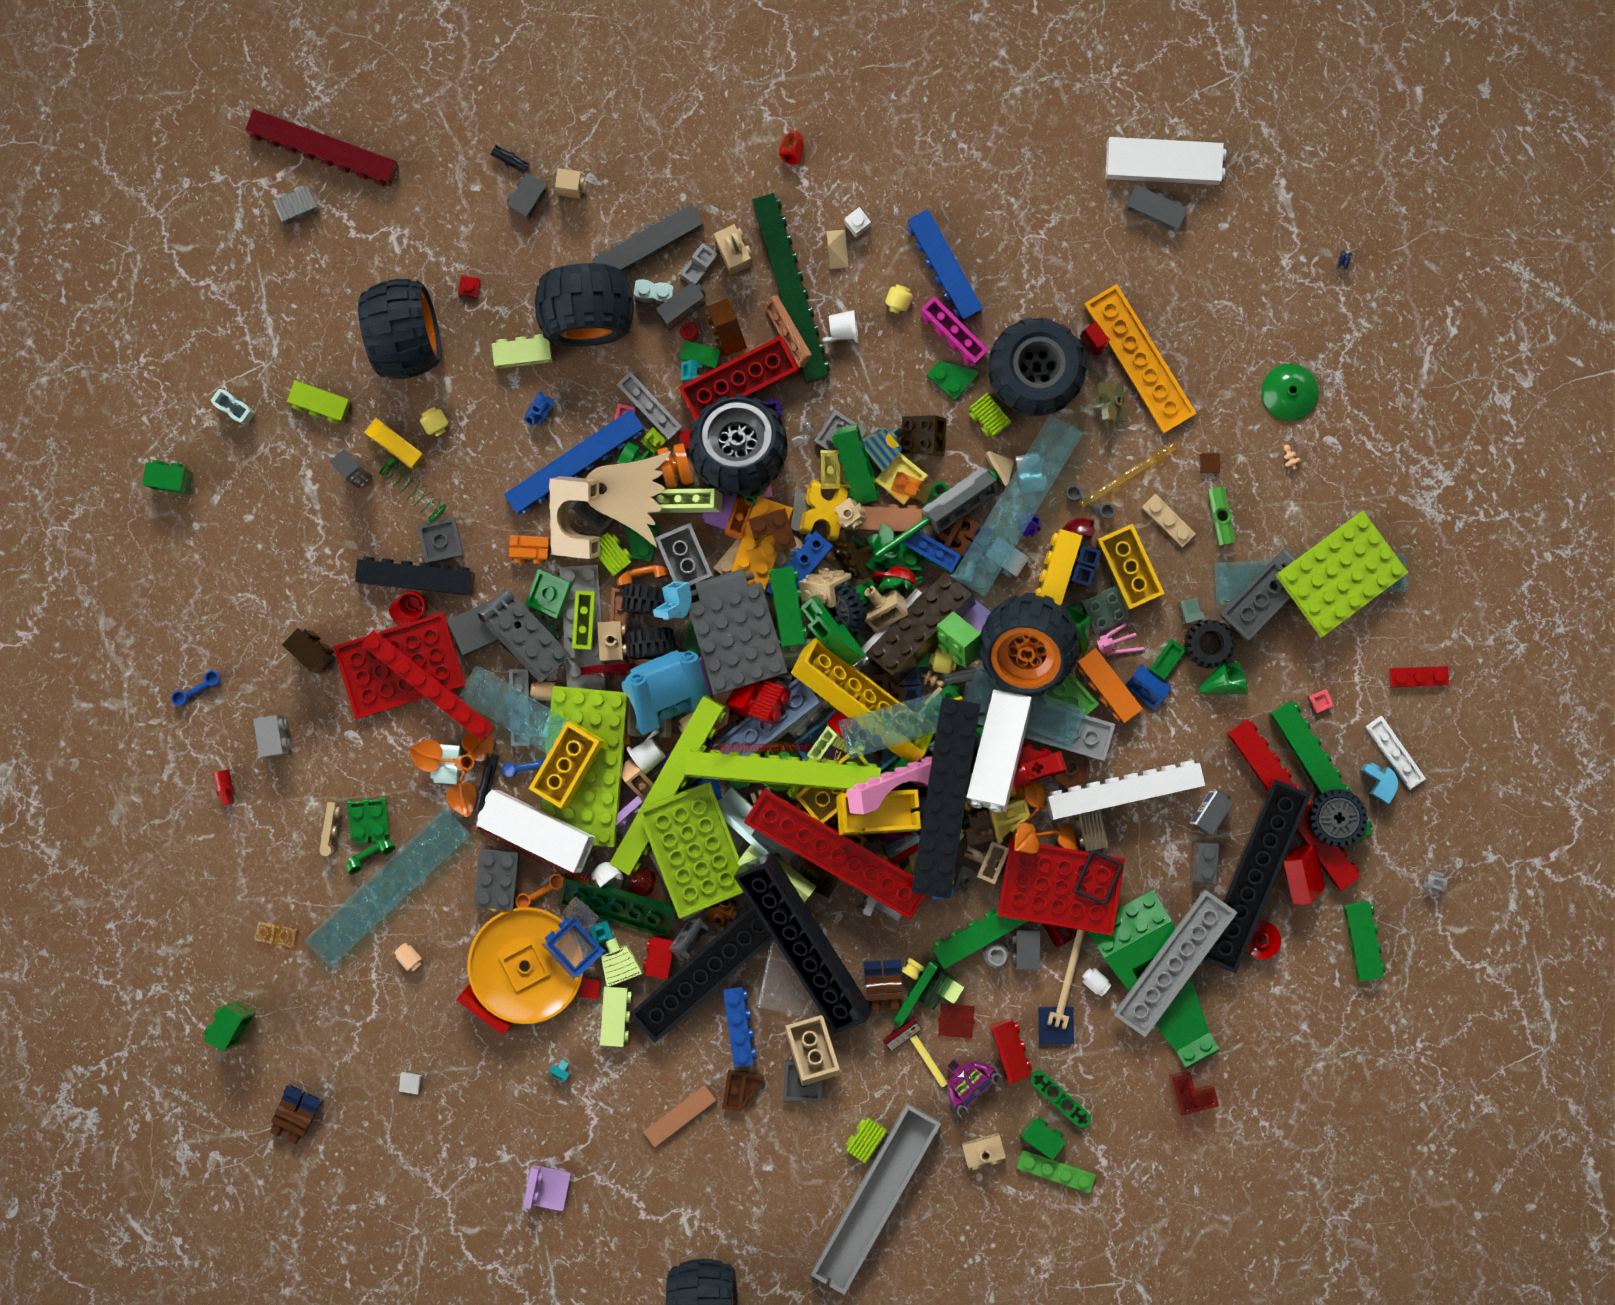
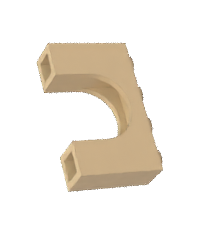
M565 476L551 478L549 483L551 555L585 559L600 556V537L577 533L571 527L568 520V508L573 500L589 502L599 499V480Z

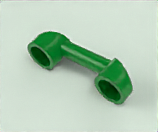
M391 840L377 841L374 845L348 860L346 864L348 874L353 875L361 871L363 867L360 861L380 850L383 855L393 852L396 846Z

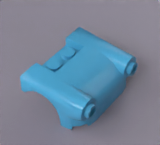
M676 650L631 669V673L626 677L625 681H622V690L630 699L636 714L635 727L642 735L660 728V722L691 710L694 713L702 697L708 696L698 654L692 651L678 652Z

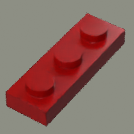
M1448 666L1389 669L1390 688L1449 685Z

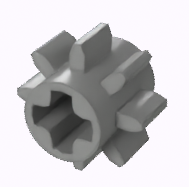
M1432 871V874H1426L1423 885L1424 888H1428V893L1439 895V891H1445L1447 878H1443L1444 873Z

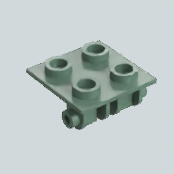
M1117 585L1085 599L1081 603L1087 615H1090L1091 625L1095 634L1130 619Z

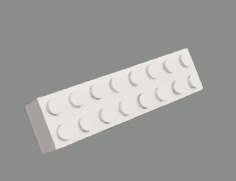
M1194 760L1181 762L1180 767H1176L1173 764L1161 767L1162 771H1157L1156 769L1142 771L1143 775L1138 776V773L1124 775L1122 780H1119V777L1105 779L1106 783L1104 784L1096 781L1087 783L1086 788H1081V785L1069 787L1068 792L1062 793V790L1051 791L1049 796H1046L1049 817L1054 820L1205 786L1200 763H1195Z

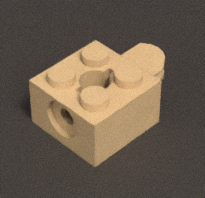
M735 224L714 233L715 243L731 276L751 267L753 255L749 246L744 245V235L740 228L737 229Z

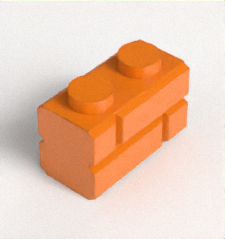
M510 535L509 559L514 560L513 563L525 564V560H532L533 564L543 565L544 561H549V537Z

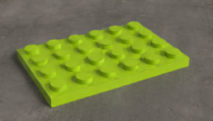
M1361 511L1275 574V576L1321 638L1406 575L1408 571L1366 513Z
M710 781L637 810L679 919L743 893L733 877L740 867L737 863L739 856Z

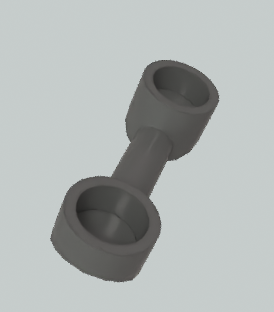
M1071 485L1067 488L1066 497L1069 501H1079L1094 509L1102 519H1110L1114 516L1115 507L1112 504L1105 503L1100 505L1082 495V491L1077 485Z

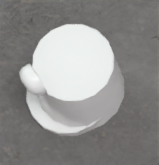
M855 310L829 315L831 337L823 338V344H829L837 340H855V343H858Z
M657 729L636 747L631 748L628 746L626 748L634 762L646 775L666 758L660 746L653 739L659 733Z

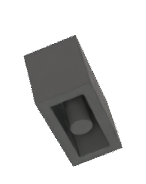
M526 173L525 177L522 176L517 183L518 188L515 193L512 192L509 195L507 206L511 211L529 221L547 192L548 187L542 181Z
M1015 929V934H1012V945H1015V953H1012V965H1015L1016 969L1040 970V930Z

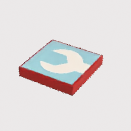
M913 831L911 836L897 841H888L881 845L890 862L896 864L917 852L920 835L917 831Z

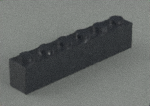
M363 556V560L357 559L355 582L358 584L472 596L474 572L470 571V568L458 567V570H453L449 565H439V568H435L430 563H420V566H416L411 561H401V564L394 563L392 559L383 558L382 562L375 561L374 557Z

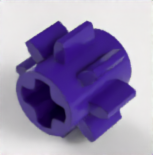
M770 397L766 405L771 408L776 406V414L782 418L779 410H783L784 406L778 405L779 399L774 402Z
M1025 513L1017 521L1020 524L1018 531L1025 537L1030 535L1033 538L1041 530L1039 527L1041 521L1034 514L1028 515Z

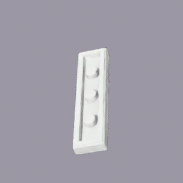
M1379 716L1365 726L1409 790L1426 779L1382 716Z

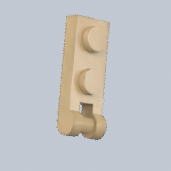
M327 802L320 844V854L322 856H330L334 853L332 839L336 837L337 826H335V821L340 816V807H338L336 802Z

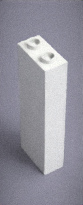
M1109 137L1107 141L1105 179L1219 185L1222 179H1225V168H1222L1223 161L1226 160V149H1223L1224 143Z
M993 689L966 797L970 806L974 808L986 807L993 812H1006L1032 708V697Z
M491 790L486 795V803L483 810L478 814L477 826L573 873L582 872L595 841V836L500 790Z

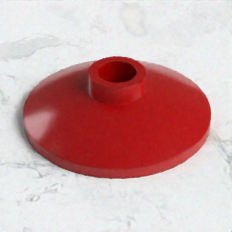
M1258 921L1246 949L1247 953L1259 960H1266L1275 956L1281 947V934L1277 927L1267 921ZM1263 937L1267 939L1266 944L1261 943Z

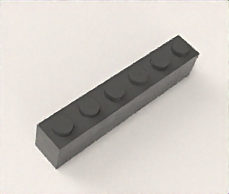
M685 204L677 209L678 212L673 215L669 213L661 218L662 221L657 224L651 223L644 228L645 230L639 234L635 232L629 235L628 240L623 243L619 241L611 246L612 249L597 253L595 258L592 259L593 263L611 265L625 272L704 228L703 222L693 204L689 206Z

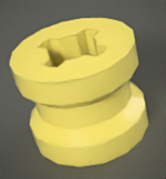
M909 957L907 960L908 964L901 971L911 978L918 980L920 972L924 971L925 967Z

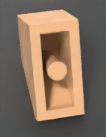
M632 757L623 764V780L645 801L654 783L648 775L641 771Z

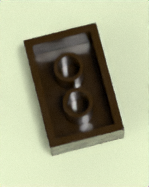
M297 628L282 644L310 672L321 674L336 659V656L333 655L335 651L328 644L321 643L319 641L321 638L314 631L307 630L306 628L304 630Z

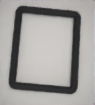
M1092 850L1074 888L1075 893L1106 905L1123 868V863ZM1093 854L1119 865L1104 901L1078 890Z

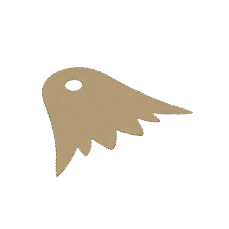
M671 451L640 461L606 465L594 469L587 475L586 479L599 480V483H604L607 486V491L604 494H599V499L589 501V505L598 512L633 529L657 547L654 536L647 525H655V522L647 513L662 510L660 505L651 497L661 493L665 488L652 480L663 474V471L655 469L666 460Z

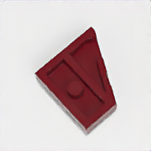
M634 663L581 667V675L600 674V677L612 676L611 673H615V676H627V672H631L630 670L634 668Z

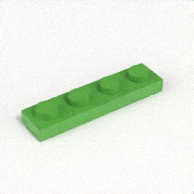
M1024 1149L1021 1150L1016 1165L1017 1169L1087 1193L1091 1192L1096 1177L1094 1173L1051 1160Z

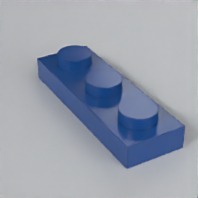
M920 531L901 543L949 572L953 571L961 557L960 554Z

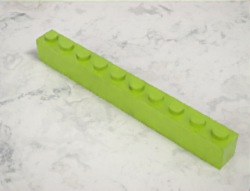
M707 695L702 697L641 808L673 796L679 792L680 788L682 790L688 783L687 777L683 774L686 751H691V748L702 749V752L706 751L707 746L705 744L708 738L712 739L715 735L717 722L721 723L724 719L726 706ZM638 813L609 863L627 875H631L633 872L637 873L642 865L639 861L651 849Z
M691 748V751H686L683 773L685 777L847 791L853 788L856 783H866L869 778L881 777V768H878L877 764L867 763L866 766H858L856 762H846V765L838 764L839 761L827 760V763H820L818 759L808 758L807 761H799L800 758L788 757V760L780 759V756L768 755V758H762L760 754L750 753L749 756H741L740 752H730L727 755L722 754L718 750H715L716 752L710 750V753H704L702 749Z

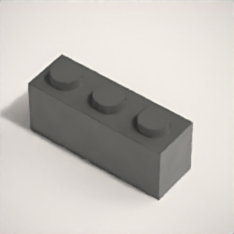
M1135 185L1125 206V210L1175 233L1178 231L1188 208L1184 207L1185 204L1175 200L1173 202L1167 199V196L1157 192L1156 194L1151 192L1150 188L1145 185Z

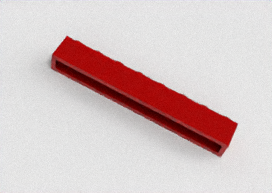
M372 630L361 644L480 741L484 742L496 728L494 724L378 631Z

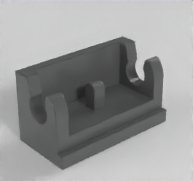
M689 918L669 949L682 962L690 961L691 956L689 954L705 932L708 933L710 929L700 918Z

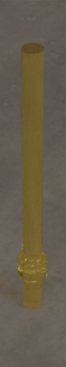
M1173 442L1163 449L1159 448L1153 452L1154 455L1079 501L1080 507L1084 508L1157 461H1162L1166 458V455L1176 450L1178 446Z

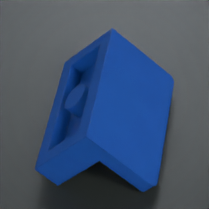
M1140 664L1133 676L1125 684L1133 695L1153 710L1164 700L1171 689L1169 684L1142 664Z

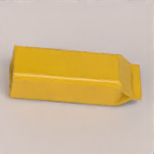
M377 418L364 431L365 434L412 471L425 457L423 453Z

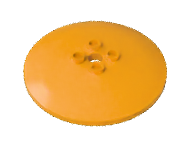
M520 907L513 908V911L506 910L499 913L481 927L469 949L467 973L474 995L487 1011L507 1022L534 1024L559 1014L573 1000L581 984L583 973L573 979L542 946L546 941L544 939L545 936L552 930L556 932L560 928L558 926L562 921L560 918L542 909ZM570 929L555 946L576 967L583 960L580 944ZM521 961L529 963L528 971L523 972L520 970L519 963Z

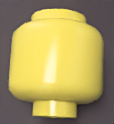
M896 284V287H890L885 303L890 307L889 311L900 314V311H907L913 298L912 293H910L911 289Z
M432 407L421 414L420 423L428 435L435 434L437 437L446 432L445 427L448 426L449 422L441 409Z
M939 648L936 649L935 654L931 653L929 664L933 665L932 669L934 672L950 674L952 670L955 671L956 663L950 655L944 654Z

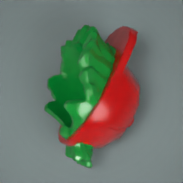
M895 566L887 572L874 573L872 580L880 585L877 591L881 593V596L896 588L905 597L907 591L915 590L922 583V576L915 577L909 569Z

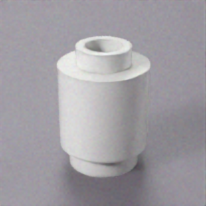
M1089 968L1082 975L1084 978L1082 982L1096 995L1103 996L1111 987L1109 980L1096 968L1092 970Z

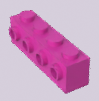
M935 296L921 308L920 314L922 316L920 318L927 325L931 324L935 328L934 332L941 339L944 337L949 342L947 345L954 352L958 351L962 355L961 359L967 365L971 364L974 367L987 354L989 349Z

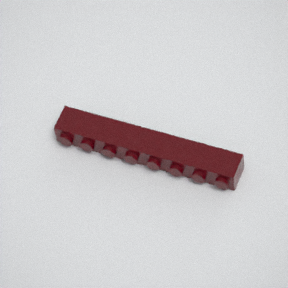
M255 109L252 110L245 129L253 140L260 141L262 139L268 141L267 144L275 148L282 146L289 153L296 154L298 152L303 154L302 157L308 160H320V163L327 167L334 165L339 167L338 170L347 174L349 172L356 173V177L367 180V178L372 179L375 184L382 187L385 184L391 186L399 166L393 159Z

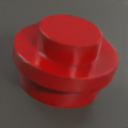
M686 322L680 328V335L684 340L693 341L698 337L699 329L696 324Z

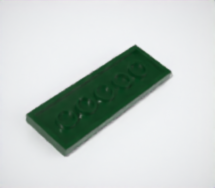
M571 874L565 875L558 906L666 939L669 938L676 913L673 905L607 885L600 887L597 882L595 885V882L591 880L586 883L587 879L581 882L576 879L577 876H575V879L568 876Z

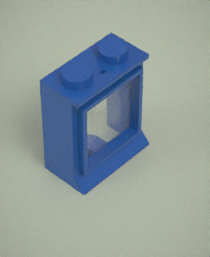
M566 917L558 924L560 928L556 932L552 930L545 936L544 939L546 941L542 946L574 979L579 977L606 950L596 943L576 921L575 917L569 919Z

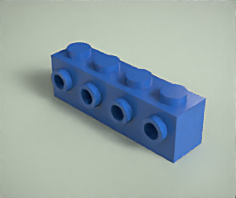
M816 531L813 534L809 533L803 540L805 544L802 548L799 549L797 547L791 554L792 560L788 564L785 562L781 566H793L794 570L797 569L798 581H795L797 589H799V581L812 574L833 548V545ZM769 580V582L766 584V586L768 587L766 592L772 596Z
M743 985L724 988L723 993L734 1067L753 1065L757 1055L756 1048L751 1046L754 1034L753 1028L749 1029L748 1021H751L750 1009H746L745 1004L748 1001L747 990H743Z

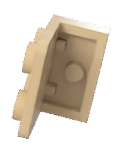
M822 568L815 574L807 575L805 579L799 581L801 604L806 603L810 598L817 595L825 607L832 608L836 606L834 587L849 580L851 573H845L844 570L829 571L828 568Z

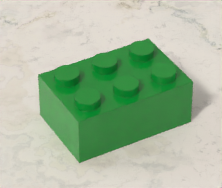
M236 1001L218 1007L213 1016L215 1018L213 1024H209L204 1031L206 1036L203 1041L223 1052L236 1047L255 1012Z

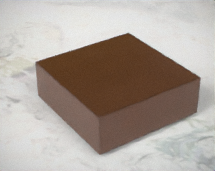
M1201 453L1200 473H1220V453Z

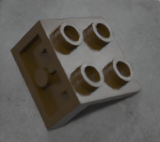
M936 415L902 417L901 430L904 433L901 437L902 450L900 453L902 455L930 454L937 457H945L946 418Z

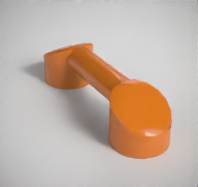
M659 565L628 570L617 579V586L632 584V577L654 573L655 578L669 576L670 572L668 568Z
M554 874L549 878L548 885L530 895L525 893L519 894L515 899L516 906L519 908L531 907L533 901L550 891L561 890L564 880L563 876Z

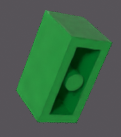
M1033 1116L1020 1136L1051 1160H1054L1066 1143V1140L1063 1138L1064 1134L1056 1128L1052 1130L1047 1127L1049 1123L1040 1116L1038 1119Z

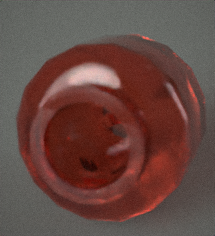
M639 868L637 872H632L629 882L630 890L640 896L649 895L653 891L656 876L650 869Z

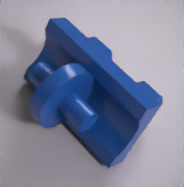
M539 391L528 408L524 421L530 426L537 424L540 427L552 410L555 402L550 397H545L542 391Z

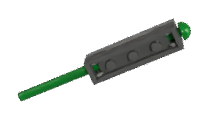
M980 468L963 481L957 483L953 488L941 494L940 497L922 508L924 517L920 522L874 552L876 558L879 559L927 525H930L938 534L998 493V474L993 470L986 472L984 468Z

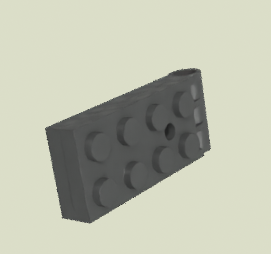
M1286 547L1219 614L1245 641H1249L1291 598L1275 576V574L1297 559ZM1271 583L1275 584V590L1271 589Z
M503 589L477 612L479 620L492 631L540 683L570 657V653L508 589Z

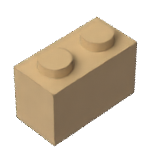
M557 169L555 188L558 196L581 199L582 193L585 194L586 182L585 178L582 177L581 171Z

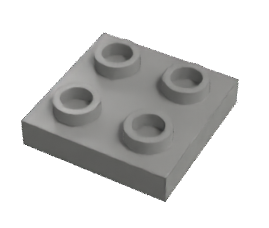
M834 410L814 442L825 450H838L832 442L835 429L856 423L837 410ZM859 426L863 438L867 430Z

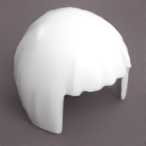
M610 862L601 863L594 868L591 874V881L596 880L600 887L607 885L620 889L624 878L621 870L610 865Z

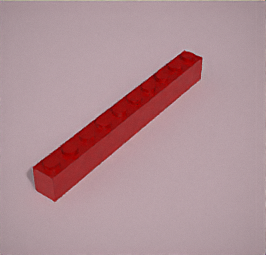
M1244 720L1226 733L1267 791L1273 778L1300 788L1297 783L1294 785L1290 778L1292 776L1286 768L1283 769L1279 764L1281 760L1275 752L1271 753L1267 740L1263 736L1260 737L1256 732L1258 728L1253 721ZM1308 801L1296 832L1306 846H1316L1320 866L1337 890L1342 891L1360 878L1358 875L1360 871L1353 862L1350 863L1346 858L1348 854L1343 847L1326 845L1313 835L1309 828L1310 824H1308V811H1310L1312 803Z

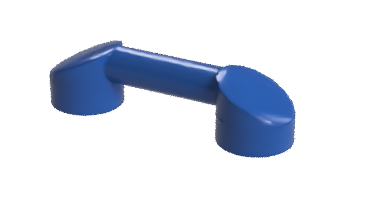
M210 670L205 674L204 682L189 691L177 690L171 695L172 703L180 707L185 706L189 703L190 698L208 687H217L221 682L220 674Z
M546 756L542 757L540 761L517 765L507 762L502 766V773L504 776L511 778L517 772L540 769Z

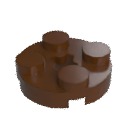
M1068 750L1060 751L1065 765L1072 762L1076 769L1072 770V773H1068L1067 770L1061 774L1054 775V779L1067 787L1081 784L1090 772L1088 759L1082 754Z

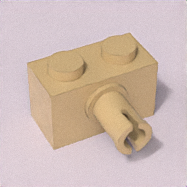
M870 586L871 590L869 588L865 590V596L871 601L864 605L867 609L864 614H867L865 621L875 632L908 615L907 601L896 588L883 596L880 595L874 586Z
M621 621L597 622L600 661L624 660V656H627V646L623 644L626 626L622 625Z
M993 841L989 842L987 850L984 852L967 846L966 851L973 853V855L965 852L963 857L973 860L980 865L976 877L995 884L1008 854V848Z
M999 1133L961 1143L968 1168L972 1167L973 1170L983 1168V1164L991 1162V1165L1001 1163L1002 1159L1006 1158Z

